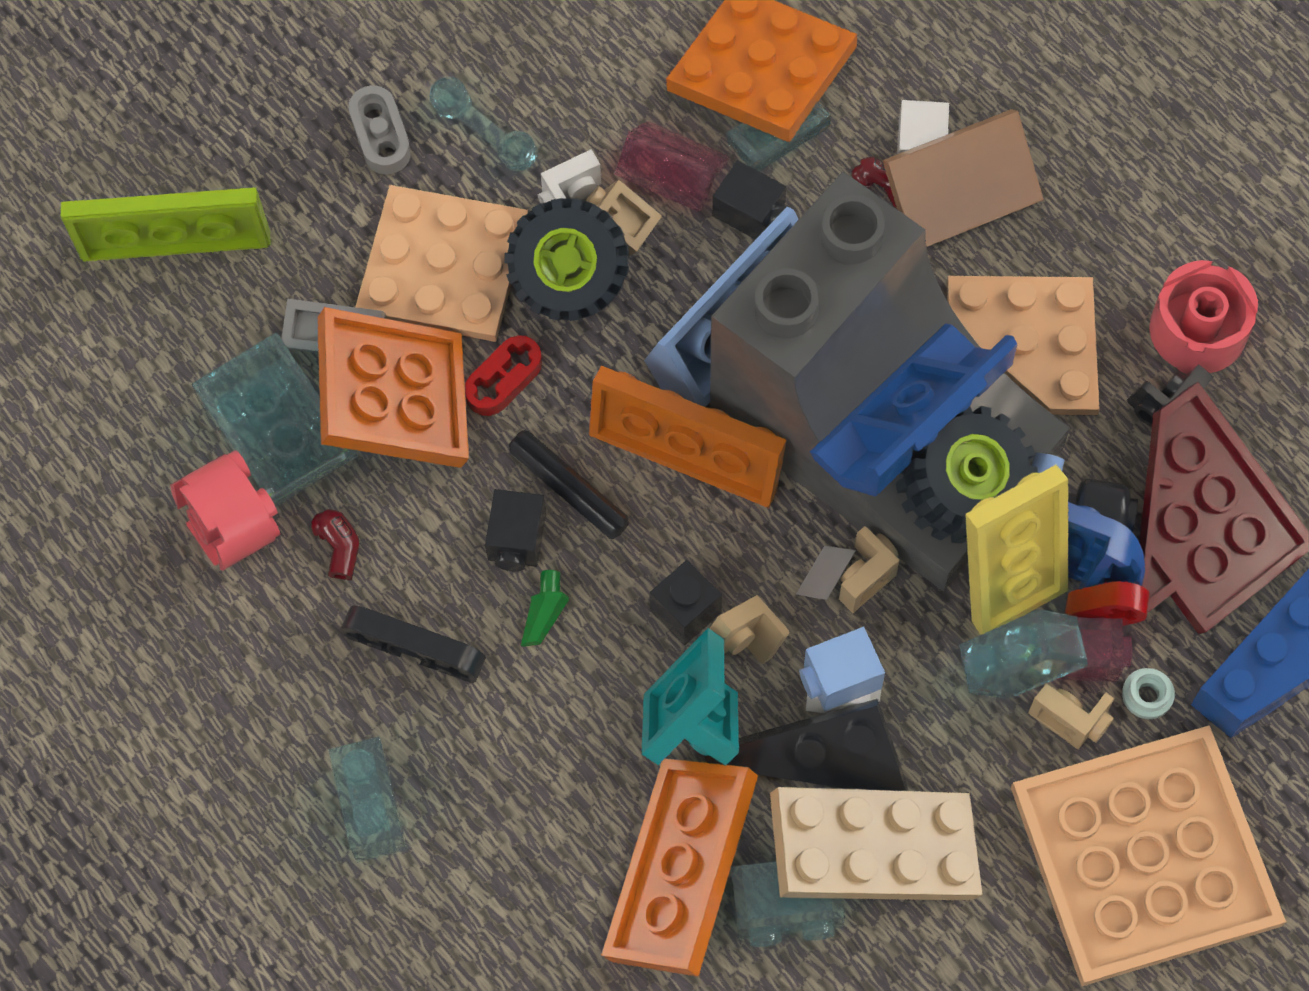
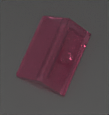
M646 121L628 132L614 175L699 212L708 199L716 173L727 166L730 157Z

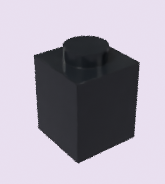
M737 160L712 196V216L756 240L787 207L785 206L787 186Z
M494 489L485 541L488 561H495V565L498 568L512 572L523 571L525 565L538 566L546 517L544 495Z
M688 560L684 561L649 592L650 611L684 646L722 613V594Z

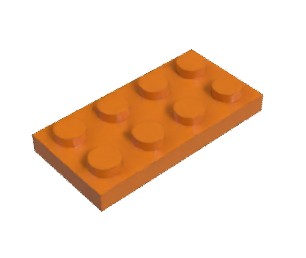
M601 366L593 379L589 436L764 507H770L777 492L787 439L777 436L767 428L754 427L731 418L722 410L706 408L686 400L674 391L661 390L641 382L626 372H616Z
M664 759L661 762L601 956L614 963L699 977L758 779V775L748 767L731 765L725 766L674 759Z

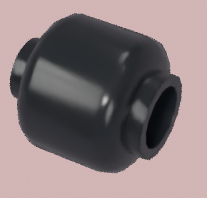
M1089 478L1081 481L1077 494L1068 492V502L1077 506L1094 508L1101 515L1122 523L1133 532L1138 499L1131 498L1130 490L1126 485Z

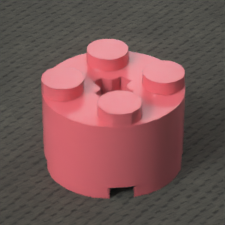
M1199 260L1189 262L1178 267L1168 276L1159 293L1150 318L1151 340L1161 357L1185 374H1188L1198 364L1209 373L1218 372L1230 366L1241 355L1252 332L1258 311L1257 295L1249 280L1241 272L1230 266L1226 270L1212 265L1213 261Z
M237 450L227 455H221L170 485L171 493L178 509L185 505L189 508L186 510L190 520L186 522L187 527L210 561L215 566L219 564L221 571L226 570L274 542L276 537L280 535L279 528L273 519V516L278 514L274 502L264 488L255 491L248 480V477L251 476L250 470Z

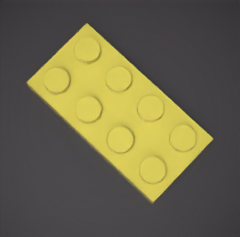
M1057 465L1041 473L1027 475L1014 488L995 498L983 499L970 512L965 514L972 623L982 638L1068 591V478Z

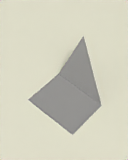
M824 546L796 595L827 600L856 550Z

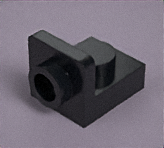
M1198 364L1186 376H1183L1179 371L1176 372L1161 391L1150 382L1145 381L1127 399V403L1134 408L1136 416L1143 423L1152 427L1153 414L1197 382L1204 389L1214 376Z

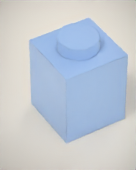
M864 627L807 648L804 660L805 668L799 670L810 699L818 697L824 712L882 689L885 671Z

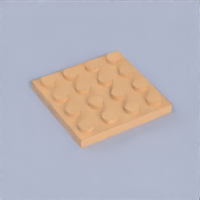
M1210 725L1013 782L1011 790L1081 987L1276 929L1286 923Z

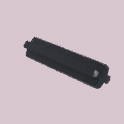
M522 430L512 439L509 444L511 454L609 539H615L624 532L629 524L628 516L531 432Z

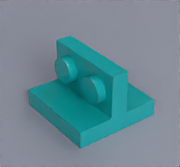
M709 628L644 693L642 755L657 765L684 739L698 753L705 756L710 755L725 766L739 753L738 692L724 682V638Z

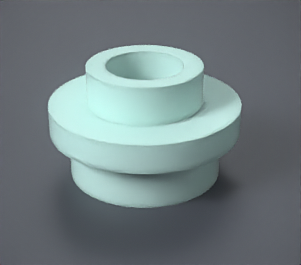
M1142 668L1128 676L1123 685L1122 698L1127 709L1135 716L1143 719H1156L1169 711L1175 698V691L1172 682L1164 673L1152 668ZM1145 686L1153 688L1157 693V700L1154 702L1142 700L1139 696V689Z

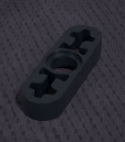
M350 606L340 628V632L350 640L400 657L402 653L421 660L419 665L469 683L476 682L486 659V656L481 651L466 643L361 606Z

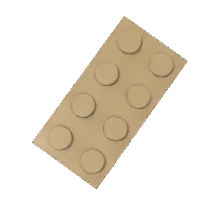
M778 787L770 793L780 898L973 900L983 895L970 793Z

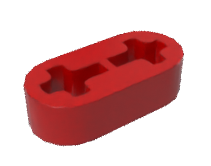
M521 335L508 338L469 376L465 383V396L467 404L473 412L482 416L498 414L538 375L542 367V355L540 347L535 340ZM526 351L529 352L530 364L528 366L518 363L509 373L506 372L512 365L511 353L515 352L518 355H522ZM498 379L501 380L495 387L497 398L492 400L486 396L481 401L478 400V386L482 385L485 388H489Z
M1120 581L1069 592L1067 596L1064 620L1069 625L1094 630H1105L1139 623L1147 618L1150 592L1138 584Z

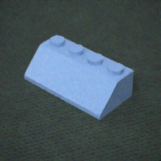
M786 207L671 328L644 361L662 390L674 391L684 399L704 407L710 402L711 316L799 220L794 209Z

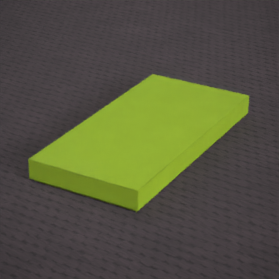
M256 187L61 202V219L83 262L268 248L271 245L269 225Z

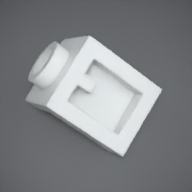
M592 149L541 173L542 193L538 194L539 203H546L558 198L584 200L601 184L600 163Z

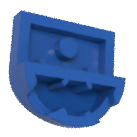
M1068 502V578L1081 581L1079 589L1117 581L1130 582L1142 586L1145 576V560L1141 545L1133 532L1122 523L1101 515L1094 508L1077 506Z

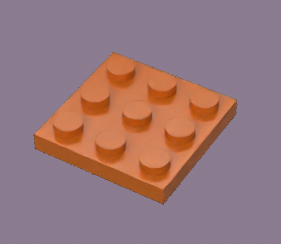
M724 0L666 78L667 91L790 142L856 49L857 34L774 0Z
M324 307L317 317L321 444L462 468L469 459L462 334Z

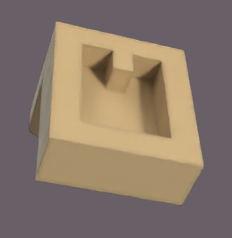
M617 180L606 189L600 186L596 187L585 200L605 210L613 217V220L621 227L624 233L623 236L629 248V255L638 251L662 217L661 214L620 180Z
M866 526L857 532L855 548L868 562L865 563L862 559L856 561L845 571L840 579L842 584L839 600L852 613L857 611L897 576L900 561L897 558L898 552L891 541L880 533L875 536Z
M758 595L719 615L710 627L713 632L724 638V654L729 651L732 655H736L747 647L761 664L773 657L789 635L787 627Z
M1046 683L1034 698L1028 714L1079 750L1087 738L1097 743L1108 729L1114 718L1107 712L1115 698L1106 692L1088 714L1082 709L1081 702L1073 694L1064 689L1055 690Z

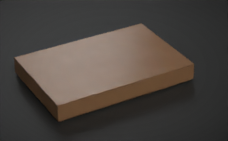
M1014 109L882 160L897 209L926 229V247L1044 200L1019 112Z

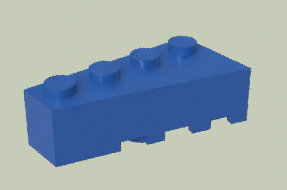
M1309 569L1205 682L1191 703L1196 710L1230 738L1236 736L1283 705L1286 701L1309 688Z

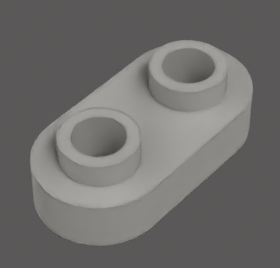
M366 86L357 90L352 95L348 108L365 162L376 173L385 175L397 173L408 164L411 150L394 97L388 90L380 86ZM376 109L382 112L379 117L373 119L366 117L370 110ZM385 148L395 150V153L389 157L379 155L380 151Z

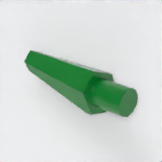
M544 570L540 573V593L531 596V604L521 647L540 645L569 601V597L560 592L559 571Z

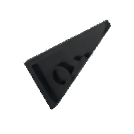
M878 698L740 737L739 753L727 764L748 767L757 775L843 789L908 791L907 782ZM704 755L707 763L724 765L712 756Z

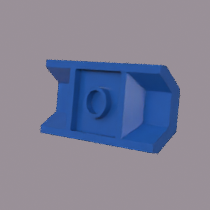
M944 324L810 451L813 459L843 488L877 496L911 463L913 450L920 451L923 447L931 444L943 427L957 414L965 411L975 397H980L1012 366L1017 348L1014 336L1006 335L991 350L975 347L953 325Z

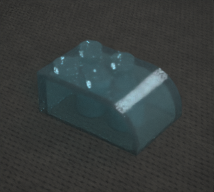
M277 332L192 383L199 403L231 452L237 450L245 460L251 473L249 479L257 490L264 488L274 502L275 507L283 504L358 457L356 450L321 444L320 396Z

